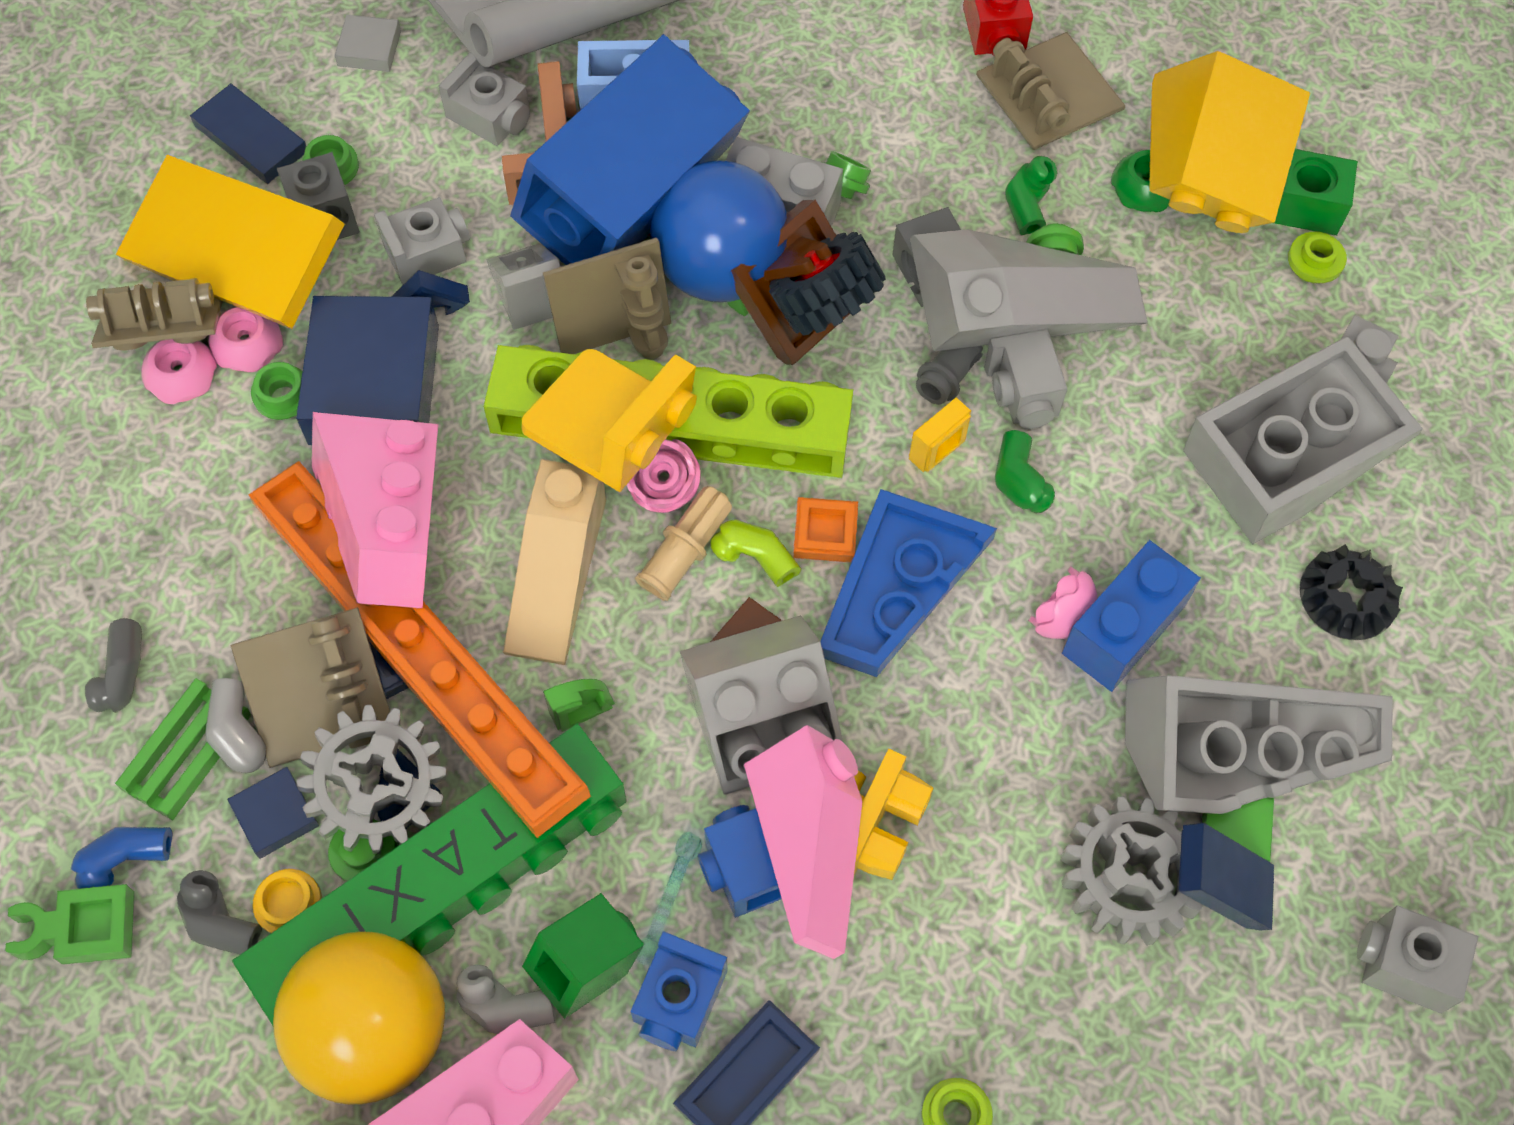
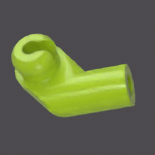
M734 519L722 523L719 527L720 532L711 538V549L720 560L735 562L741 553L755 557L777 587L796 577L801 572V567L772 530Z

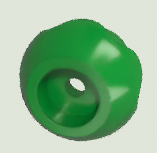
M1150 150L1135 151L1120 160L1112 173L1111 184L1115 187L1116 194L1121 203L1127 208L1143 212H1161L1167 209L1169 199L1150 192V181L1143 179H1150Z

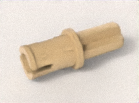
M711 486L704 487L677 524L665 528L663 535L666 539L641 573L639 572L636 575V582L663 601H668L671 593L694 561H702L707 554L704 547L732 510L729 498Z

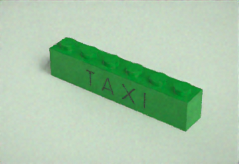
M578 723L549 742V744L587 785L591 797L541 836L535 837L489 783L409 838L408 841L387 853L232 960L234 966L272 1026L276 998L284 979L296 962L319 943L334 936L350 932H376L407 943L416 951L418 950L421 955L430 954L442 947L453 937L455 929L452 925L473 910H476L479 915H483L500 906L512 893L509 885L532 870L535 875H540L555 867L568 852L565 845L587 831L590 836H596L610 828L622 815V810L619 807L627 802L624 784Z

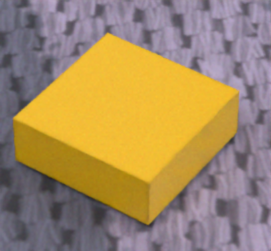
M957 397L954 398L913 432L909 460L922 472L926 471L928 473L965 442L971 410Z

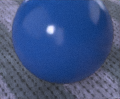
M708 161L697 164L685 172L659 203L651 217L650 240L658 239L664 275L681 291L697 299L709 302L740 300L735 292V281L731 270L740 264L747 266L757 265L749 272L753 281L764 277V271L785 250L787 239L780 246L778 244L781 234L780 230L787 219V211L776 189L757 171L735 162Z

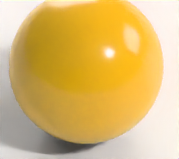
M359 931L337 935L311 948L296 962L284 979L274 1007L273 1029L276 1047L290 1074L298 1083L313 1094L335 1103L348 1105L381 1101L410 1086L429 1066L437 1052L443 1035L445 1002L434 970L425 958L407 943L376 932Z

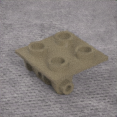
M1068 32L1026 50L1021 42H1013L1010 38H1005L998 42L993 49V53L996 56L994 64L978 70L976 73L1033 150L1120 112L1126 106Z
M657 238L543 272L560 353L577 354L587 349H593L630 337L634 348L643 357L655 359L663 354L664 349L668 345V336L663 326L672 323L660 245Z
M197 278L166 282L164 287L161 282H156L152 284V288L146 289L143 284L135 285L134 290H130L129 286L98 289L97 295L87 296L86 298L89 318L91 320H99L91 342L92 347L113 346L116 350L126 351L140 348L153 341L173 339L174 342L181 344L200 341L208 335H215L223 301L214 298L210 283L200 284Z
M358 607L230 645L258 734L266 746L265 756L269 768L301 759L303 751L319 753L322 747L316 739L314 732L320 727L333 735L340 730L337 714L342 711L350 717L353 723L362 721L365 705H372L376 720L385 721L390 713ZM372 737L356 740L350 743L349 747L352 749L370 744Z

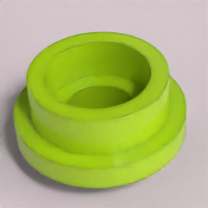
M1307 232L1301 234L1293 241L1288 251V262L1294 273L1301 279L1310 283H1327L1340 276L1347 262V254L1343 245L1333 236L1323 232ZM1312 251H1318L1324 254L1326 257H1318L1314 255Z
M964 1078L942 1080L930 1089L924 1099L921 1111L923 1125H948L944 1119L943 1112L945 1106L951 1102H959L968 1109L970 1115L968 1125H992L993 1111L990 1100L986 1093L970 1080Z

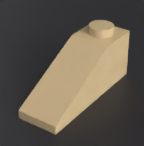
M544 459L540 461L526 513L503 651L505 655L561 665L566 664L606 504L604 483L573 464Z

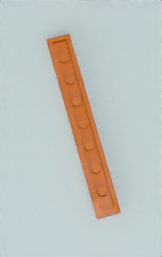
M300 461L248 494L260 513L342 610L347 611L359 608L370 643L536 838L591 797L587 785L424 601L423 608L357 603L338 547V535L333 520L329 519L325 508V496L322 487Z

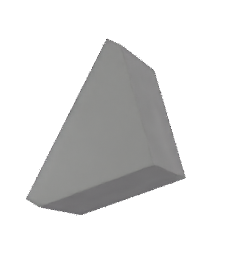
M538 243L486 259L513 330L553 318L543 272L560 267L557 257Z

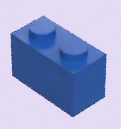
M1149 540L1075 623L1062 654L1109 691L1113 692L1185 608L1201 577Z

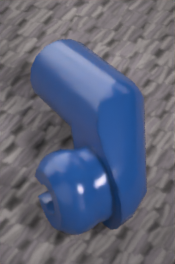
M115 827L77 851L71 865V870L76 872L75 885L78 889L110 886L114 881L112 868L125 860L168 861L173 836L172 829L170 827Z

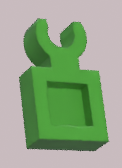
M127 884L57 891L55 911H45L38 905L29 902L15 904L8 908V917L17 923L34 921L35 927L28 939L20 942L6 943L5 951L21 960H33L43 956L54 946L53 959L62 965L132 958L134 891Z

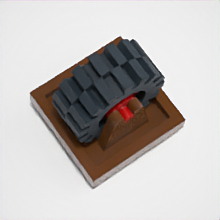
M816 199L802 200L787 213L785 224L780 230L781 234L778 244L780 246L787 239L785 250L764 271V277L753 281L749 272L757 265L748 266L740 264L731 270L735 281V292L776 357L786 365H794L837 325L841 324L849 314L854 316L860 312L861 308L859 306L862 303L869 304L875 298L874 293L882 290L884 286L883 281L886 280L885 274L861 234L858 235L857 232H851L848 235L844 232L836 235Z

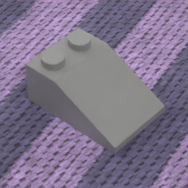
M1346 336L1197 416L1183 451L1253 545L1308 514L1421 433L1423 428L1353 341Z

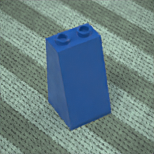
M663 34L526 160L510 217L565 265L641 243L650 234L651 217L668 191L693 166L708 161H717L738 136L750 110L741 103L734 91L721 85L700 67L691 53L678 47Z

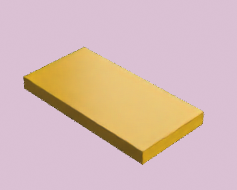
M166 155L116 255L125 261L173 281L197 278L200 284L210 283L214 298L293 329L345 224L332 214Z

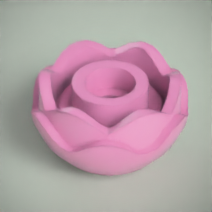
M236 306L226 310L219 316L215 335H209L208 343L210 351L220 367L236 371L256 372L268 364L281 351L283 338L278 323ZM243 335H249L247 339H240Z
M173 339L162 340L154 344L146 353L141 367V377L145 388L152 392L160 401L166 404H176L204 395L211 386L217 363L210 349L200 341L181 344L174 342ZM182 365L181 369L176 371L173 370L174 367Z
M665 439L652 462L645 469L640 468L626 486L634 501L641 507L652 512H672L685 506L696 494L701 479L700 465L692 450L684 442L676 439L672 441ZM662 472L669 473V478L666 481L659 480V475Z
M1071 566L1068 569L1070 575L1064 576L1059 580L1053 595L1036 610V617H1030L1028 621L1036 627L1035 631L1039 635L1050 639H1066L1075 623L1097 600L1096 586L1092 577L1086 572H1079Z

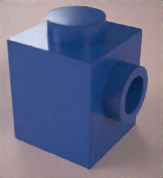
M740 805L718 814L712 820L713 825L704 828L707 851L697 854L701 870L710 891L714 892L723 888L735 918L781 900L782 897L757 809L750 810L748 805Z

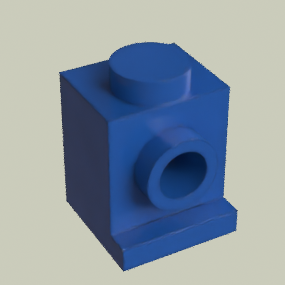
M663 931L658 942V949L630 1011L633 1022L642 1025L639 1036L654 1045L670 1051H677L681 1042L696 1048L728 972L727 957ZM678 981L686 984L690 989V993L683 1002L670 1003L663 996L664 989L668 984Z

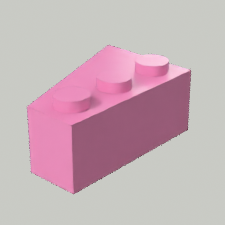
M313 412L312 470L315 478L320 481L325 496V508L329 519L333 520L338 535V547L357 603L423 608L438 424Z

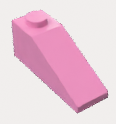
M806 725L746 762L744 767L794 943L835 959L844 954L846 948L862 810V799L854 778L858 773V766L852 752L841 740H833Z

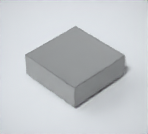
M346 14L334 55L337 66L390 72L401 33L399 20Z

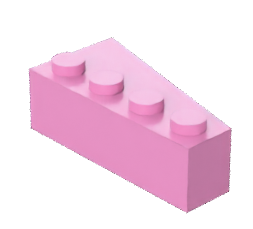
M519 1019L368 1125H540L579 1079L572 1065Z

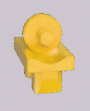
M889 748L866 796L864 797L860 794L862 810L854 876L857 870L860 869L869 874L893 880L909 842L878 828V825L885 811L918 826L934 789L917 776L905 771L906 756ZM858 771L854 778L860 792L866 776Z

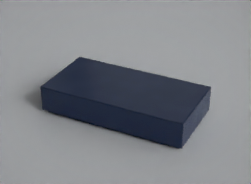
M232 83L190 115L197 129L266 184H269L279 176L277 168L295 163L304 155L307 147L301 137Z
M1205 823L1183 825L1181 833L1179 892L1246 929L1272 930L1274 865Z
M768 1000L674 1101L673 1105L693 1125H753L819 1052L820 1047L778 1007Z

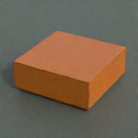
M798 497L793 558L852 562L856 548L858 501Z

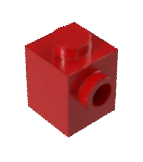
M964 0L963 10L975 55L992 54L995 56L993 53L994 47L1005 38H1010L1013 42L1019 41L1025 50L1027 49L1033 21L1029 0Z

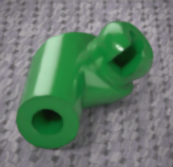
M1036 156L1030 163H1025L1005 189L1007 203L1021 236L1034 233L1046 225L1038 203L1048 192L1050 183L1056 179L1058 173L1055 163L1046 156Z
M1007 431L1002 438L995 473L996 486L1021 509H1029L1034 513L1045 512L1054 502L1055 490L1051 484L1045 482L1044 477L1028 464L1032 438L1022 431Z

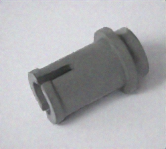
M975 346L943 350L938 353L932 362H925L921 365L917 372L918 380L916 381V388L920 395L927 401L937 405L945 403L946 400L952 401L960 392L959 383L973 365L981 359L983 347Z

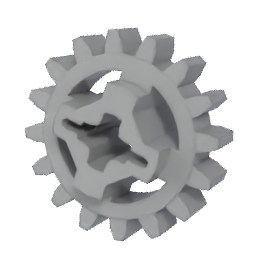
M365 705L362 721L353 723L350 717L342 711L337 714L340 729L337 733L333 735L320 727L314 732L322 749L319 753L314 751L302 752L300 757L302 763L314 770L313 775L297 779V787L301 792L315 793L316 797L308 801L302 808L307 818L317 817L321 814L326 816L319 829L322 837L327 839L340 829L345 832V850L352 852L360 838L369 839L373 854H380L383 846V837L392 835L394 840L401 845L408 841L405 829L408 825L412 823L419 829H424L430 825V821L422 809L425 805L441 807L443 795L431 789L430 784L446 780V768L429 765V761L440 753V745L438 741L428 742L423 745L419 743L424 731V724L420 720L404 729L400 727V709L393 708L387 715L386 720L380 721L376 720L372 705ZM372 737L370 745L352 754L340 752L344 747L356 740ZM399 745L412 756L417 766L419 779L414 778L413 774L401 771L395 759ZM373 765L383 767L384 780L389 782V785H376L372 794L363 793L361 779L354 775H357V773L369 774ZM327 780L333 781V784L345 788L350 798L346 815L342 814L331 802L327 793ZM394 803L406 807L401 813L391 819L372 823L376 812Z
M1121 796L1113 804L1111 815L1101 805L1097 804L1088 815L1090 825L1077 822L1069 835L1077 845H1067L1061 856L1062 862L1076 868L1067 872L1061 883L1063 888L1079 889L1081 893L1072 907L1075 914L1091 909L1097 915L1093 921L1092 931L1099 933L1109 923L1117 927L1116 936L1118 943L1125 944L1133 931L1139 930L1146 946L1153 945L1160 937V926L1170 936L1174 937L1185 927L1182 916L1193 919L1200 912L1203 905L1178 890L1182 831H1179L1174 826V823L1177 820L1179 811H1167L1163 817L1154 814V804L1151 798L1148 797L1144 799L1138 811L1131 810L1125 796ZM1098 845L1100 847L1099 853L1106 862L1101 875L1095 878L1092 859L1095 846ZM1126 863L1131 866L1142 863L1148 872L1146 875L1138 872L1130 876L1125 871L1124 866ZM1175 863L1178 878L1174 895L1171 893L1174 885L1168 878L1169 865ZM1118 900L1134 904L1140 911L1122 907L1114 901Z

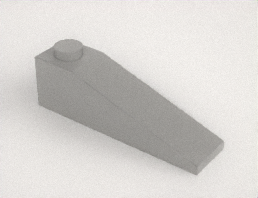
M969 229L918 234L910 238L933 352L989 345L990 339L1044 329H1048L1050 337L1113 330L1148 323L1135 267Z
M1169 675L1127 680L1125 746L1156 810L1224 814L1239 809L1241 805L1267 797L1281 796L1292 792V789L1317 781L1335 779L1392 761L1393 696Z

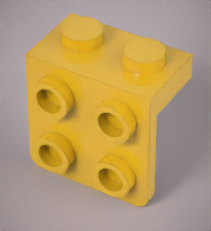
M584 350L522 417V432L528 438L616 491L621 492L640 468L645 469L652 462L661 444L674 428H680L692 413L697 400V396L692 393L696 366L675 354L654 379L649 381L598 350Z

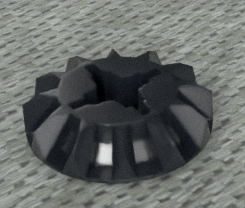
M1346 544L1334 551H1321L1309 563L1301 577L1300 597L1309 617L1324 631L1343 639L1365 640L1381 634L1395 620L1401 611L1399 608V598L1403 587L1395 584L1391 576L1392 565L1382 566L1374 560L1371 549L1360 553L1349 550ZM1347 572L1355 588L1366 590L1358 601L1357 606L1356 602H1352L1350 593L1339 592L1338 590L1346 581Z

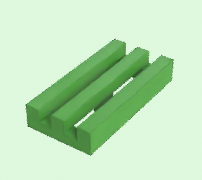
M197 678L194 679L115 782L122 791L172 821L220 758L206 742L166 797L163 799L158 796L206 731L211 689ZM203 701L206 702L144 786H141L140 783ZM243 706L242 715L248 721L252 714L248 708Z

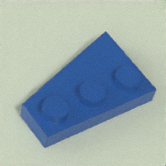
M880 489L820 641L824 659L877 677L993 541L997 528Z

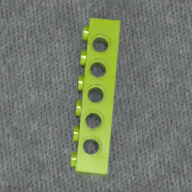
M498 345L483 406L490 433L528 438L521 429L522 417L582 352L567 354L546 351L534 345H521L519 347ZM640 359L634 362L615 360L649 381H652L664 367L656 361ZM696 367L692 393L697 396L695 407L686 422L680 428L675 427L666 440L672 441L676 439L684 442L692 450L697 460L842 478L854 389L839 388L835 384L823 381L807 384L783 381L767 374L743 376L721 373L710 367ZM725 412H735L741 416L734 419H726L719 415ZM785 419H792L798 421L801 424L789 427L781 425L778 422Z

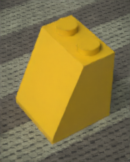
M1215 51L1155 73L1152 82L1149 191L1169 199L1168 205L1174 210L1188 214L1203 213L1215 218V225L1225 231L1247 233L1250 227L1275 223L1310 92L1220 51Z

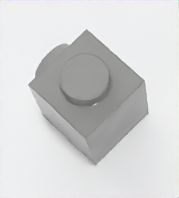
M1397 905L1380 918L1377 923L1369 921L1361 935L1357 948V959L1366 962L1361 983L1442 1014L1464 1000L1479 936Z

